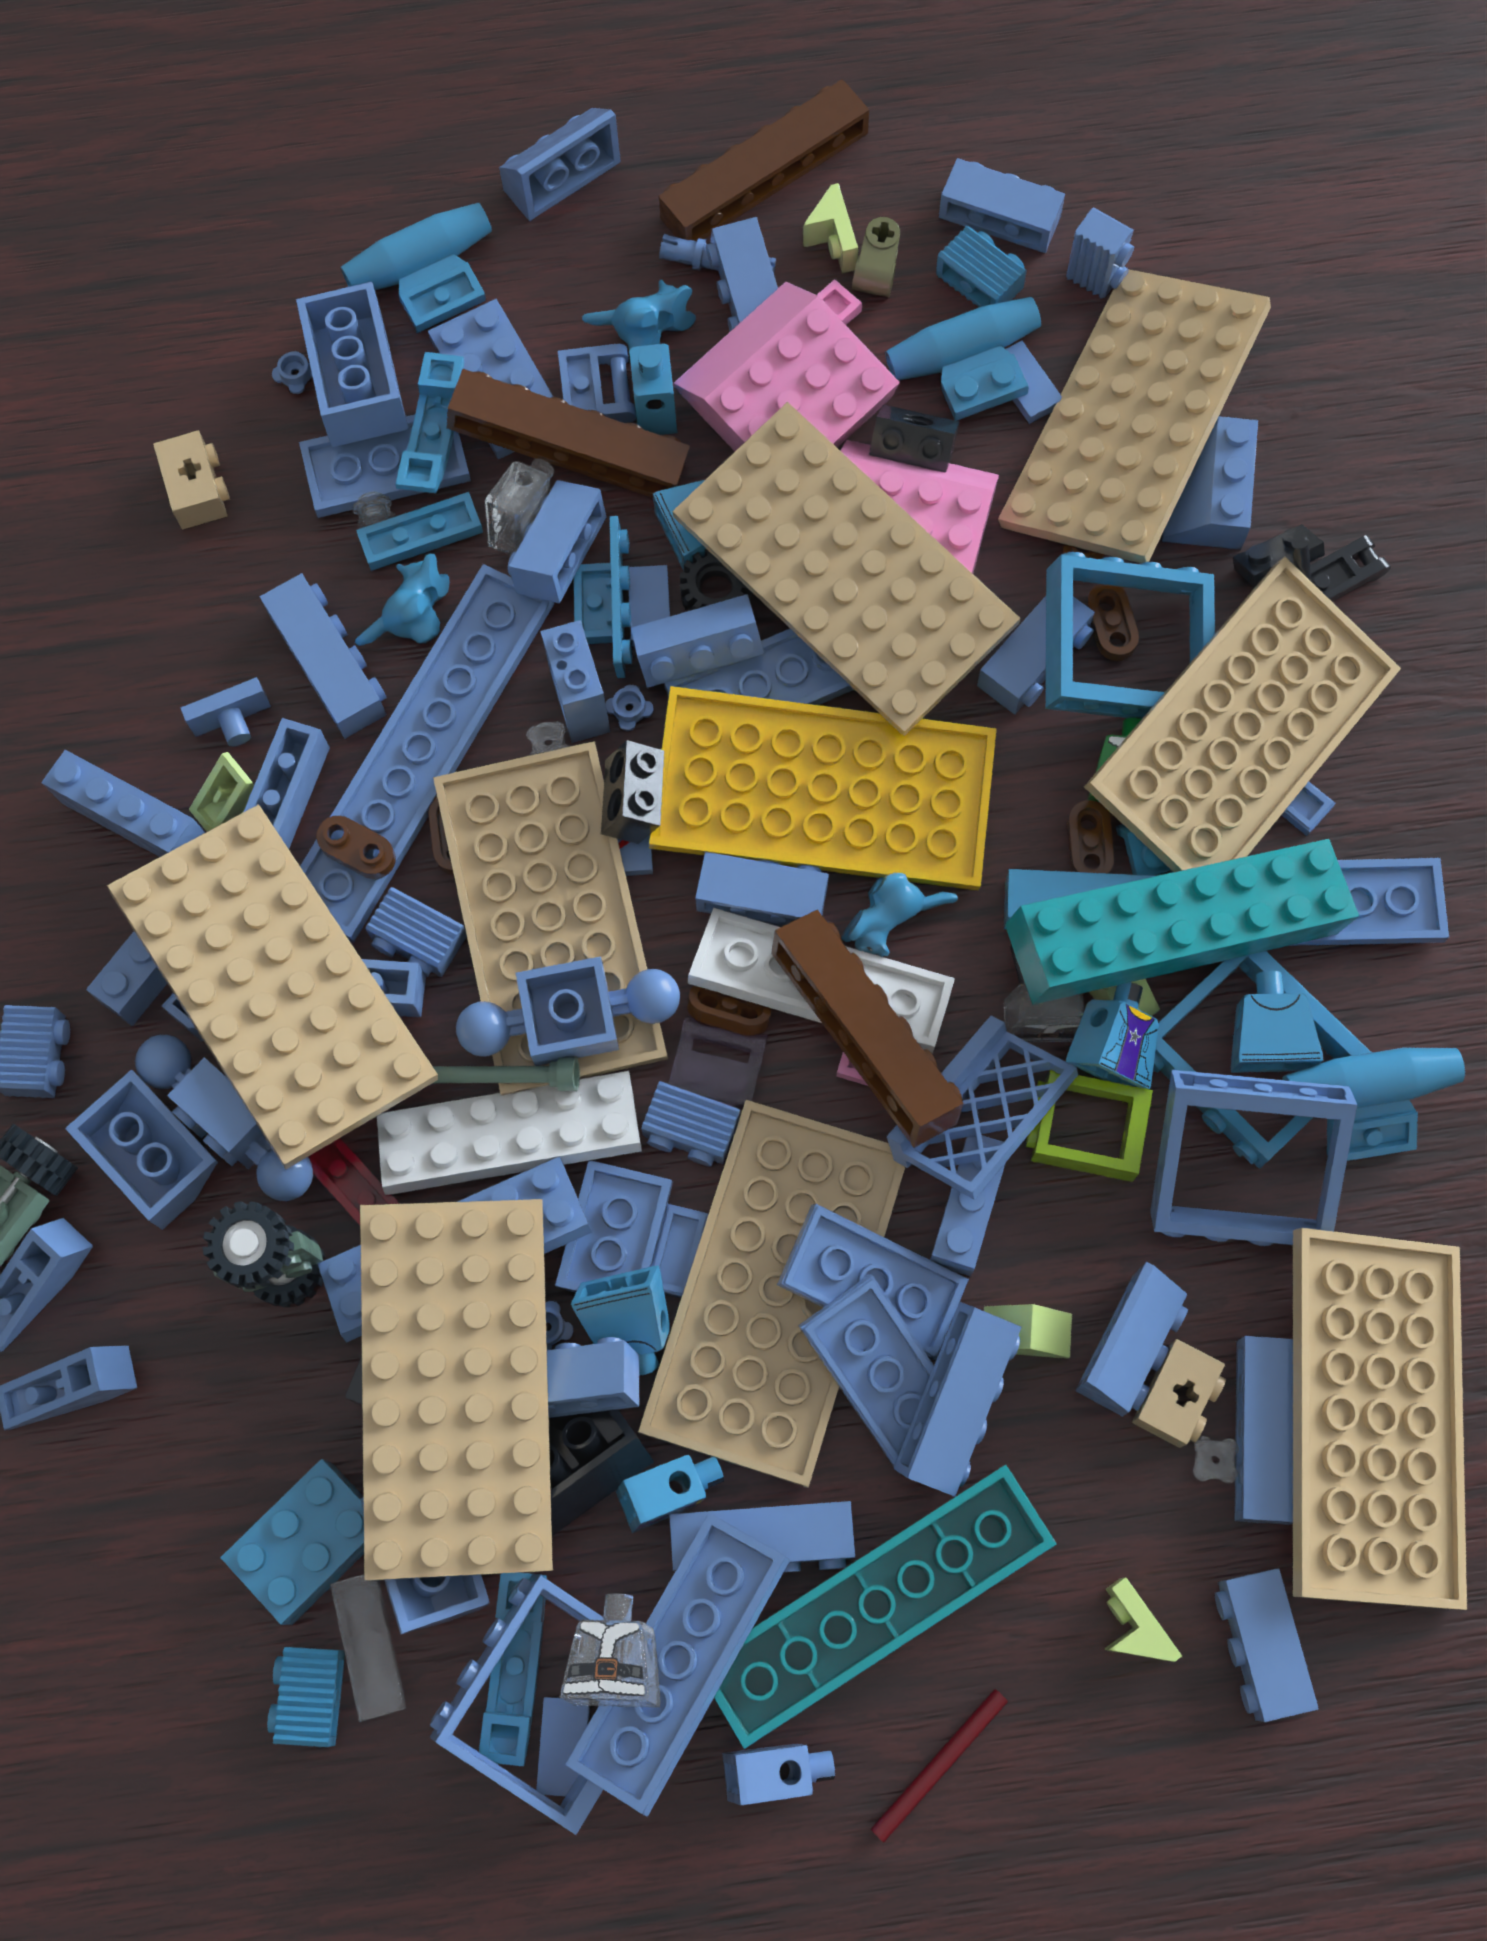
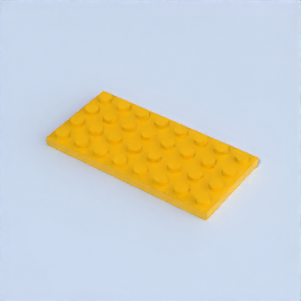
M670 686L662 744L664 766L661 825L650 834L649 848L705 855V852H711L755 861H773L790 867L812 865L820 868L822 871L876 878L885 877L892 873H903L909 882L978 891L981 887L997 728L921 719L903 736L880 713Z

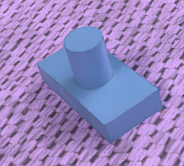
M256 677L183 706L180 709L195 737L221 727L227 744L234 747L248 742L251 738L244 718L270 708L271 705Z

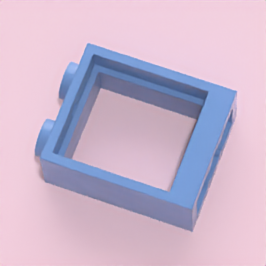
M581 620L540 631L549 670L571 742L574 743L611 732L604 694Z

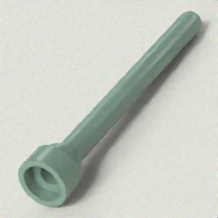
M577 1057L558 1058L557 1061H551L549 1066H433L438 1074V1080L433 1083H549L550 1087H557L558 1091H578L580 1083V1066Z

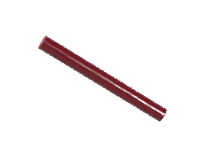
M994 1689L872 1826V1832L882 1842L889 1838L1008 1703V1700L999 1691Z

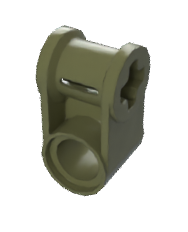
M878 217L868 224L861 253L858 255L855 266L852 290L890 297L900 239V228L893 219Z

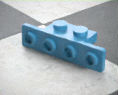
M610 516L611 563L580 565L574 576V622L581 620L588 644L613 643V665L617 678H625V664H632L631 640H625L624 627H631V608L629 602L624 603L623 590H630L629 566H623L622 554H629V535L627 529L621 530L618 516Z

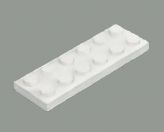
M713 908L688 975V984L822 1023L771 954L774 931L780 927ZM846 947L850 953L853 952L860 958L865 973L873 984H878L883 988L889 1005L898 1017L902 1016L907 1020L912 1029L913 1037L922 1049H928L933 1055L955 978Z
M629 1071L580 1079L578 1091H558L557 1087L547 1085L503 1096L500 1093L384 1112L377 1116L381 1180L385 1195L524 1172L559 1156L565 1165L642 1151Z

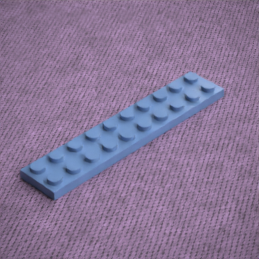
M485 564L481 566L330 816H345L386 838L392 845L396 855V863L393 870L380 879L366 878L327 857L319 847L317 839L300 866L348 940L353 943L429 816V807L435 797H437L433 777L455 773L554 606V602L516 594L512 577ZM334 831L331 834L330 839H340L343 836L344 831ZM369 850L366 854V858H376L379 854V850Z

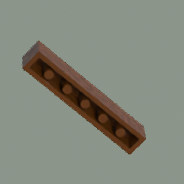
M843 79L832 86L822 88L815 97L800 106L792 107L785 116L771 125L762 126L755 135L741 144L731 146L722 156L711 163L701 165L683 181L668 186L658 196L660 219L677 238L697 241L698 238H707L711 235L712 228L727 225L867 135L870 110Z
M462 369L447 410L446 429L652 498L653 493L678 486L690 445L682 443L673 436H661L646 431L635 423H623L608 418L599 411L584 410L569 405L561 398H549L531 392L525 386L519 384L510 385L495 380L490 375L480 371L472 372Z
M817 909L774 931L771 954L913 1148L957 1125L964 1104L959 1089L954 1083L947 1082L938 1070L932 1053L928 1049H922L913 1037L912 1029L907 1020L902 1016L898 1017L891 1008L883 988L878 984H873L865 973L860 958L855 953H850L842 943L836 926L830 921L827 922Z

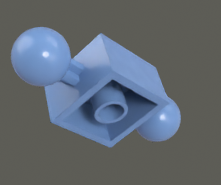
M601 956L516 973L522 1009L505 1012L500 1006L491 1002L481 1001L467 1006L459 1015L456 1023V1035L461 1046L469 1053L476 1056H490L502 1050L511 1036L527 1034L530 1056L535 1066L550 1064L551 1061H557L558 1058L563 1057L581 1058L619 1050L613 1017L631 1013L642 1022L650 1024L661 1023L669 1019L677 1010L680 1002V991L671 975L662 970L647 969L637 973L630 980L626 989L608 992Z
M171 1035L153 1036L139 1047L135 1057V1067L139 1077L144 1083L156 1089L173 1088L167 1095L178 1105L172 1113L200 1138H203L208 1133L203 1141L231 1166L239 1161L248 1170L253 1164H256L258 1184L261 1190L272 1199L290 1201L299 1198L308 1190L313 1178V1167L310 1159L306 1157L285 1169L228 1078L205 1057L191 1070V1054L189 1049L180 1039Z

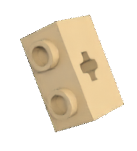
M199 430L153 443L172 512L182 530L228 516L223 501L229 500L230 497L223 477L216 478L214 468L220 466V462L213 443L205 444Z
M1175 1339L1169 1344L1168 1353L1161 1367L1156 1371L1149 1385L1150 1388L1147 1396L1131 1423L1181 1448L1187 1445L1189 1440L1196 1442L1200 1437L1207 1422V1418L1201 1416L1208 1400L1212 1402L1217 1400L1225 1385L1226 1378L1220 1376L1225 1366L1224 1363ZM1185 1386L1188 1388L1186 1396L1191 1401L1180 1406L1176 1403L1178 1395L1173 1390Z

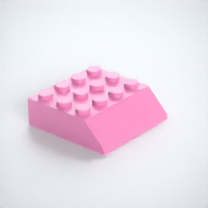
M785 282L673 383V387L722 439L736 451L787 402L838 448L871 418L883 404L885 405L893 397L900 382L818 295Z
M846 440L840 451L973 574L999 475L955 464H949L947 471L942 472L869 455L871 445Z

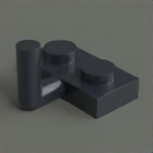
M1301 524L1233 556L1234 570L1253 587H1256L1271 568L1285 556L1310 580V562L1325 555L1324 542Z

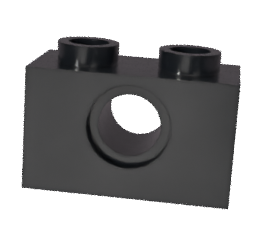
M883 404L876 417L869 455L946 472L952 459L960 422Z

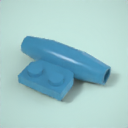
M480 203L437 213L378 240L341 266V272L348 287L372 282L376 291L399 284L400 302L415 330L419 333L486 301L485 293L469 263L459 258L458 255L491 233V225Z
M1027 297L985 305L931 325L885 351L889 371L898 381L942 373L941 390L955 421L1027 395L1029 386L1015 355L1007 351L1005 347L1040 328V313L1034 299Z
M1397 1048L1332 1059L1285 1075L1282 1080L1350 1087L1357 1103L1347 1161L1417 1150L1418 1113L1410 1100L1463 1082L1465 1066L1462 1055L1457 1048ZM1327 1119V1155L1334 1119Z

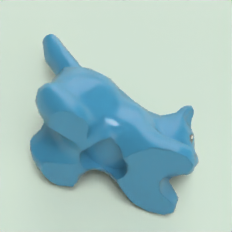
M660 279L659 291L656 294L630 298L619 304L616 310L584 314L582 320L594 326L613 325L617 334L627 343L629 349L637 346L660 344L662 332L666 330L683 331L689 329L694 324L696 315L691 311H686V304L692 295V289L686 285L675 288L674 286L666 285Z
M427 554L423 561L410 563L407 566L397 564L396 568L402 573L404 578L403 583L387 600L382 609V616L355 639L356 645L362 646L372 643L387 631L401 638H411L419 644L427 643L439 634L440 621L432 606L435 602L446 596L450 580L447 574L439 575L435 554Z
M892 873L878 878L868 892L870 907L860 910L843 932L841 939L845 942L856 940L855 948L859 951L878 954L881 957L888 956L890 952L886 942L889 931L912 918L920 911L956 902L958 896L955 893L942 891L925 897L920 889L910 883L903 873Z

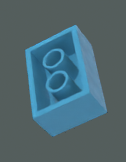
M321 1459L220 1558L281 1625H293L364 1554V1510L360 1500L364 1496L332 1462Z

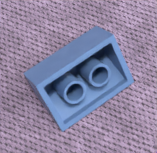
M591 108L581 115L572 117L566 125L550 135L541 137L536 144L519 155L510 157L505 164L499 167L503 191L529 221L621 162L616 114L611 109Z
M1218 417L1163 531L1162 542L1236 550L1242 549L1251 528L1258 420Z
M132 1069L65 1128L151 1223L162 1230L196 1200L217 1164L214 1157Z
M1145 1262L1132 1276L1075 1391L1122 1417L1129 1413L1131 1408L1138 1411L1150 1388L1143 1384L1150 1369L1158 1371L1168 1353L1169 1348L1163 1345V1342L1169 1330L1177 1332L1186 1317L1188 1309L1182 1306L1187 1293L1154 1265Z
M363 1497V1498H361L360 1500H361V1504H362V1507H363V1510H364V1497ZM481 1574L384 1579L400 1634L439 1625L479 1611L490 1604Z

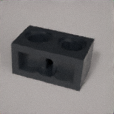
M627 740L605 760L601 835L639 844L661 825L664 750Z

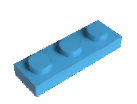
M469 492L356 530L371 571L483 533L482 525Z

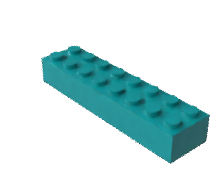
M1329 839L1021 905L1005 924L1032 1005L1337 935L1357 919L1359 913Z
M1004 1465L752 1628L714 1698L745 1749L1034 1560L1057 1543L1007 1465Z

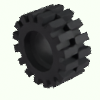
M705 549V557H701L700 553L697 552L693 555V563L687 560L684 564V572L681 571L680 593L685 610L691 611L748 594L751 604L752 592L707 549ZM720 576L726 578L731 583L732 588L725 597L718 599L708 598L700 589L703 581L709 577Z

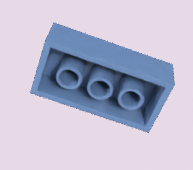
M363 283L296 299L320 414L331 447L408 430L391 351L373 283Z

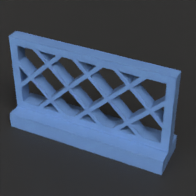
M990 1016L941 1073L947 1082L954 1083L959 1089L964 1103L961 1112L972 1110L974 1124L948 1129L913 1148L896 1125L887 1136L893 1159L906 1168L913 1164L975 1200L1078 1076L1077 1067L1007 1032L1005 1022ZM1010 1048L1025 1056L1026 1063L1000 1067V1060ZM1053 1070L1060 1074L1054 1083L1035 1086L1033 1073ZM1028 1074L1030 1088L1005 1092L1003 1079ZM998 1080L999 1094L975 1098L974 1090L980 1083ZM1033 1099L1034 1107L1028 1114L1010 1117L1007 1103ZM1003 1105L1005 1118L979 1123L977 1109ZM1007 1129L1008 1138L1002 1145L984 1148L982 1134ZM977 1136L978 1150L953 1154L951 1140ZM946 1141L947 1156L929 1159L921 1154L929 1144ZM981 1161L982 1169L971 1182L957 1175L955 1165Z

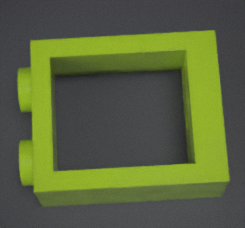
M1050 1070L1045 1082L1038 1081L1037 1086L1054 1083L1060 1074ZM1078 1075L1066 1090L1128 1103L1119 1159L1048 1144L1055 1108L1054 1103L1027 1136L1026 1147L1033 1148L1031 1161L1133 1182L1140 1170L1153 1090Z

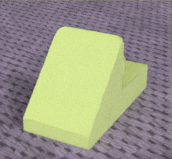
M837 183L829 187L803 226V246L809 247L828 242L831 258H838L841 271L845 273L855 270L858 246L840 186Z
M1126 1577L1119 1578L1106 1588V1591L1111 1596V1599L1106 1603L1114 1616L1122 1625L1129 1622L1133 1628L1108 1645L1105 1650L1172 1662L1182 1657Z

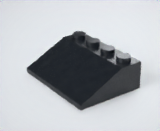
M618 1409L549 1418L552 1536L618 1489L623 1480L637 1475L654 1463Z

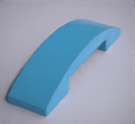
M425 352L418 381L420 395L408 449L402 452L396 479V489L436 493L439 489L448 463L455 432L446 429L447 410L461 371L464 369V356Z
M532 1573L500 1574L495 1618L504 1620L513 1606L508 1601L511 1593L522 1578L529 1580ZM541 1595L536 1600L490 1675L487 1708L483 1714L479 1752L497 1764L525 1766L543 1636L546 1599Z

